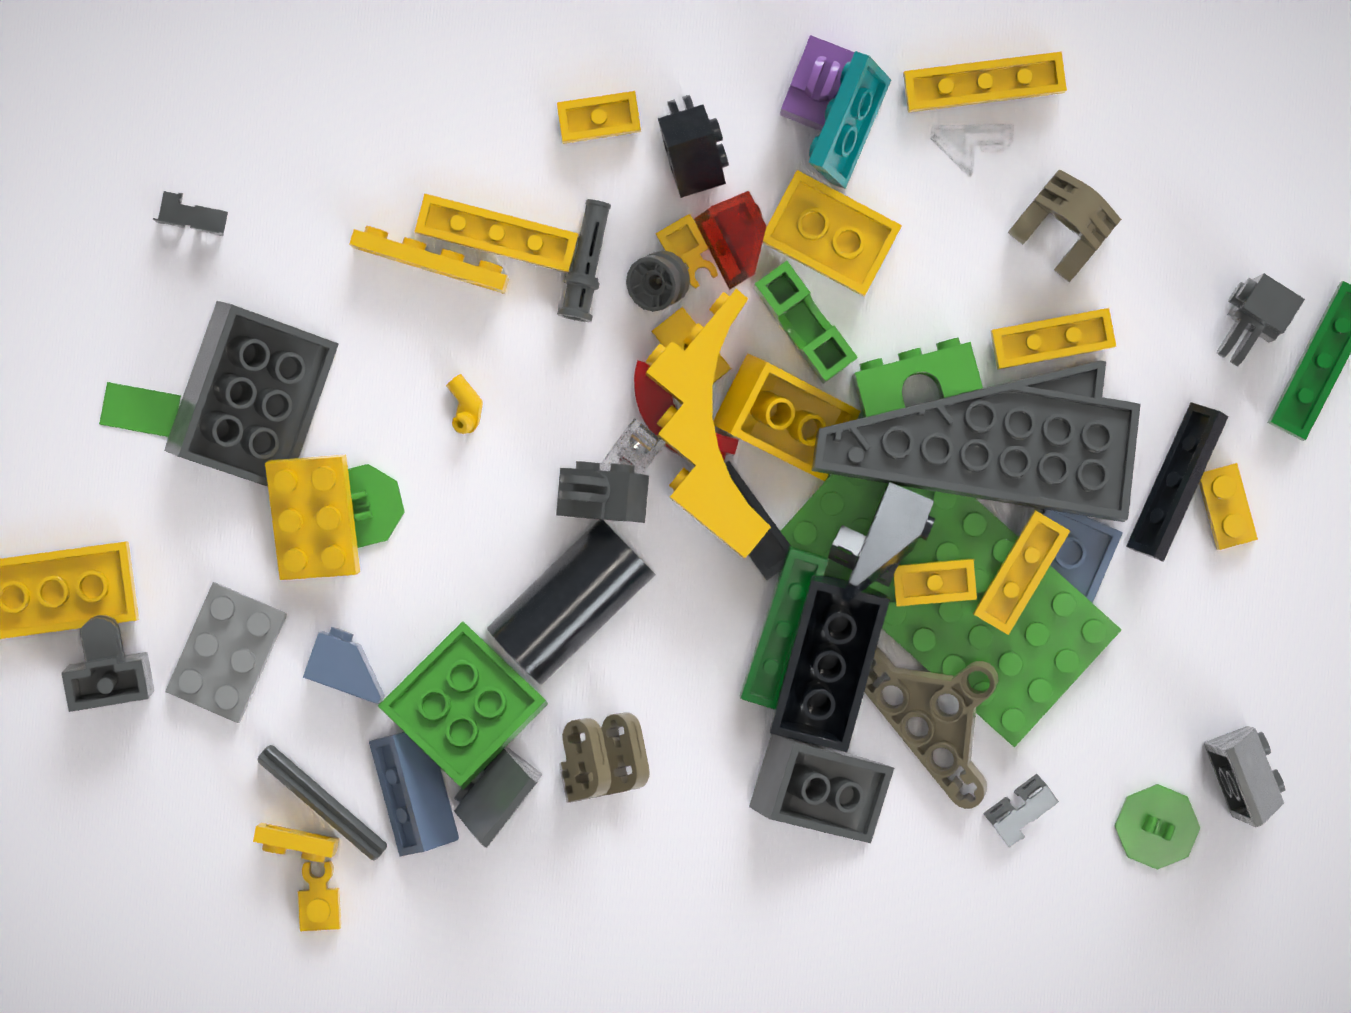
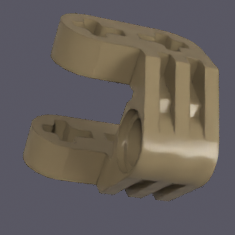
M1059 169L1007 233L1023 245L1047 215L1051 213L1058 221L1079 236L1078 240L1054 269L1060 276L1070 282L1122 219L1095 189Z
M630 712L611 714L605 718L602 727L592 718L576 719L566 724L562 736L567 761L559 763L566 803L640 789L646 785L650 776L649 764L641 725L635 715ZM623 726L624 734L620 735L619 728ZM582 733L585 734V740L583 741L580 739V734ZM631 766L632 773L628 775L626 767Z

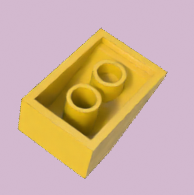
M747 353L713 422L714 426L826 481L829 474L811 471L816 433L820 428L857 420L861 411L788 372Z

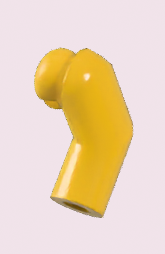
M459 374L446 384V387L458 400L456 416L452 419V426L457 433H472L480 424L483 401L462 374Z

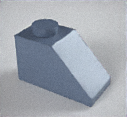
M331 627L329 633L325 631L319 632L303 678L380 704L385 694L361 644L352 641L354 634L335 627Z

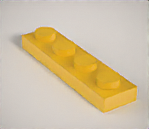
M1062 51L903 72L908 113L1063 94L1067 91Z
M425 193L414 231L416 234L565 273L570 272L579 233Z
M366 226L364 232L356 229L353 230L349 243L353 249L502 294L506 292L509 278L501 273L502 266L480 260L478 266L463 262L465 255L447 249H442L440 255L425 251L427 244L404 237L402 243L387 239L388 232L371 226Z

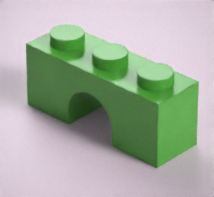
M787 260L754 284L753 289L822 384L857 360V355L835 325L832 326L821 313L810 295L811 292Z
M959 337L936 343L937 351L922 354L921 348H915L898 353L899 361L884 365L882 358L860 363L861 371L855 372L852 377L863 418L905 408L902 387L905 380L913 375H925L932 379L937 386L940 399L982 389L983 386L971 342L961 344Z

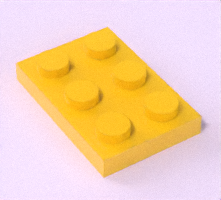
M796 170L759 242L865 297L902 225Z
M346 454L269 460L265 462L279 579L293 580L349 576L360 573Z

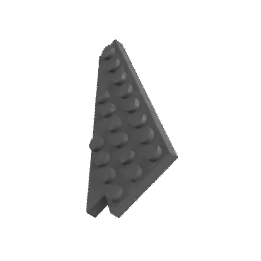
M1100 360L820 428L816 433L811 471L888 484L890 482L900 486L1125 522L1129 516L1141 404L1102 397L1106 361Z

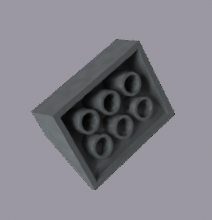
M216 301L164 451L268 487L265 462L269 460L299 458L339 343L233 304Z

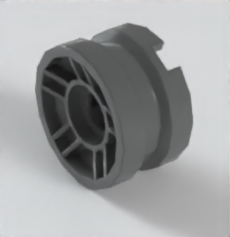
M664 250L653 252L634 262L627 272L626 279L628 293L634 303L643 310L652 312L664 310L670 305L679 302L685 297L690 284L688 268L683 260L673 252ZM659 276L662 279V283L657 284L655 279Z

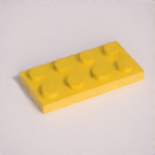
M128 541L0 559V639L79 629L90 618L97 615H108L114 618L117 623L139 620Z

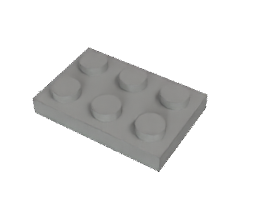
M213 582L165 692L233 722L240 723L288 613Z

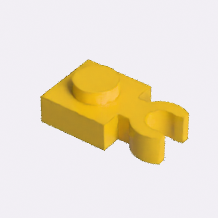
M690 213L655 233L665 251L673 252L686 263L690 276V285L694 289L700 287L695 278V272L698 269H707L713 279L718 276L715 265L708 260H703L700 255L710 249Z
M331 860L324 862L325 873L321 877L312 874L310 861L305 862L302 866V876L309 884V889L298 891L300 931L338 930L342 928L340 888H328V881L334 873V866Z

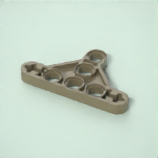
M877 647L874 656L876 661L873 667L874 672L870 670L864 691L865 694L953 803L964 809H972L978 806L984 799L988 788L985 777L971 761L976 707L988 699L997 688L999 681L997 671L991 664L984 661H975L969 664L955 676L898 668ZM974 671L984 672L990 680L989 688L984 691L972 688L968 680L969 674ZM886 672L889 677L883 679L878 687L875 688L872 683ZM887 686L898 687L903 693V702L899 705L888 704L883 698V689ZM943 694L953 695L959 702L958 711L953 714L943 712L938 706L939 696ZM913 717L923 718L928 724V734L924 736L913 735L908 729V720ZM938 748L949 750L954 758L953 765L949 767L938 766L933 760V751ZM959 766H962L964 770L959 775L961 780L956 775L950 781L948 777L953 775ZM962 781L966 785L972 782L976 785L977 788L974 791V796L971 793L963 795L960 792L963 786Z

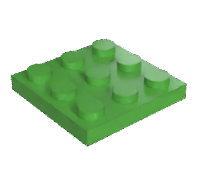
M462 621L378 707L464 790L548 705V702Z

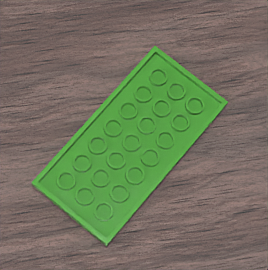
M831 474L781 529V533L792 547L828 559L831 545L842 525L860 534L867 535L888 483ZM900 486L933 500L934 503L929 516L934 517L935 521L927 540L919 538L912 552L905 556L899 565L974 559L977 600L896 606L894 576L889 587L874 581L868 587L884 593L890 599L882 629L932 673L955 676L975 661H984L991 664L998 673L999 681L997 688L988 699L976 707V714L1015 748L1122 629L1051 565L1009 635L975 616L973 612L1018 536L976 498ZM837 547L838 549H840V550H842V551H844V552H846V553L852 555L851 552H849V551H847V550H845V549H843V548H841V547ZM828 559L823 576L849 580L852 570ZM974 671L969 674L968 680L972 688L978 691H984L989 688L990 680L984 672Z

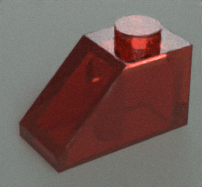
M746 191L711 206L694 218L729 290L755 275L767 227L759 206L754 202L750 192Z

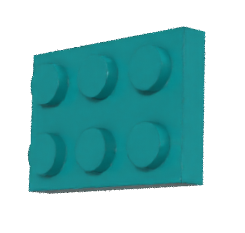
M857 51L854 52L851 62H847L842 70L840 77L841 86L836 98H833L828 103L825 111V124L820 136H816L812 141L809 150L810 159L808 163L831 184L846 189L892 81L869 55Z

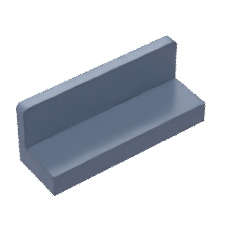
M404 732L368 741L399 856L426 852L458 841L459 835L441 768Z

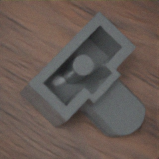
M1265 273L1253 279L1248 278L1245 283L1240 282L1228 300L1233 306L1227 315L1235 323L1219 346L1217 354L1225 358L1235 346L1245 329L1248 330L1230 360V363L1238 367L1244 361L1258 337L1270 343L1286 331L1305 299Z
M576 461V469L560 468L556 515L645 523L649 475L634 473V465L611 463L610 471L600 470V463Z
M97 615L90 618L80 631L85 662L70 664L61 673L68 712L149 699L155 689L148 652L125 655L117 621L108 615Z

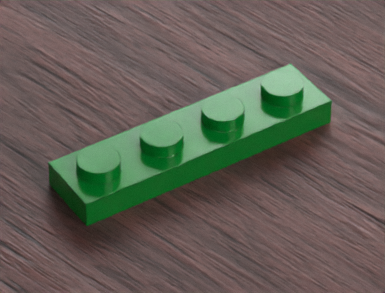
M1345 281L1339 283L1267 422L1302 441L1307 439L1351 354V284Z
M789 546L739 695L740 699L775 710L811 577L824 575L828 564L827 558Z

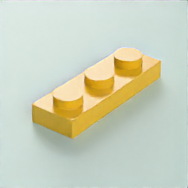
M1109 308L992 329L990 331L997 370L1117 347Z
M1034 510L973 614L1009 635L1069 535L1070 530Z

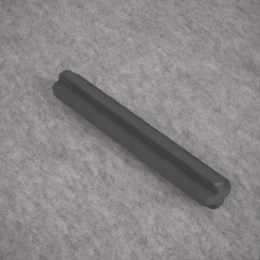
M269 745L260 753L257 761L261 766L370 860L375 861L382 855L387 848V843L276 747Z

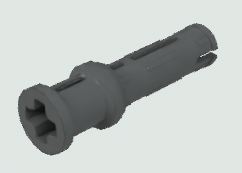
M587 199L585 203L586 208L572 272H568L565 276L564 283L567 284L563 307L558 308L557 315L560 317L587 323L592 322L593 316L590 314L594 290H598L600 285L599 279L595 275L608 213L611 208V204L593 199Z

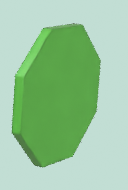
M370 464L349 468L357 547L360 548L388 541L405 513L398 481Z
M1159 784L1126 796L1114 825L1126 856L1156 870L1189 857L1201 828L1188 796Z

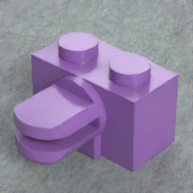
M810 35L783 102L780 116L822 131L825 124L827 105L833 98H836L841 86L840 77L842 70L847 62H851L854 52Z

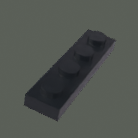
M1190 402L1128 540L1127 548L1164 562L1229 416L1219 410Z

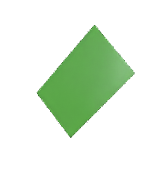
M107 382L99 425L169 437L179 409L181 395Z

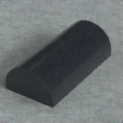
M598 520L487 627V630L503 649L534 680L542 685L656 574L604 520Z
M829 576L811 577L769 729L771 734L848 752L890 602L887 595L867 587L851 601L846 602L841 598L848 580Z

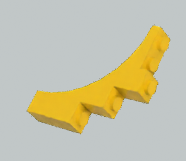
M735 289L730 296L723 291L709 308V311L714 316L705 327L697 323L683 340L688 345L685 351L673 341L666 348L660 343L645 362L650 366L646 371V375L682 404L678 410L671 405L657 422V425L662 428L657 436L694 466L690 472L683 467L668 485L674 490L669 498L745 559L771 526L747 503L731 479L718 447L713 422V381L719 352L730 326L749 299L738 289Z

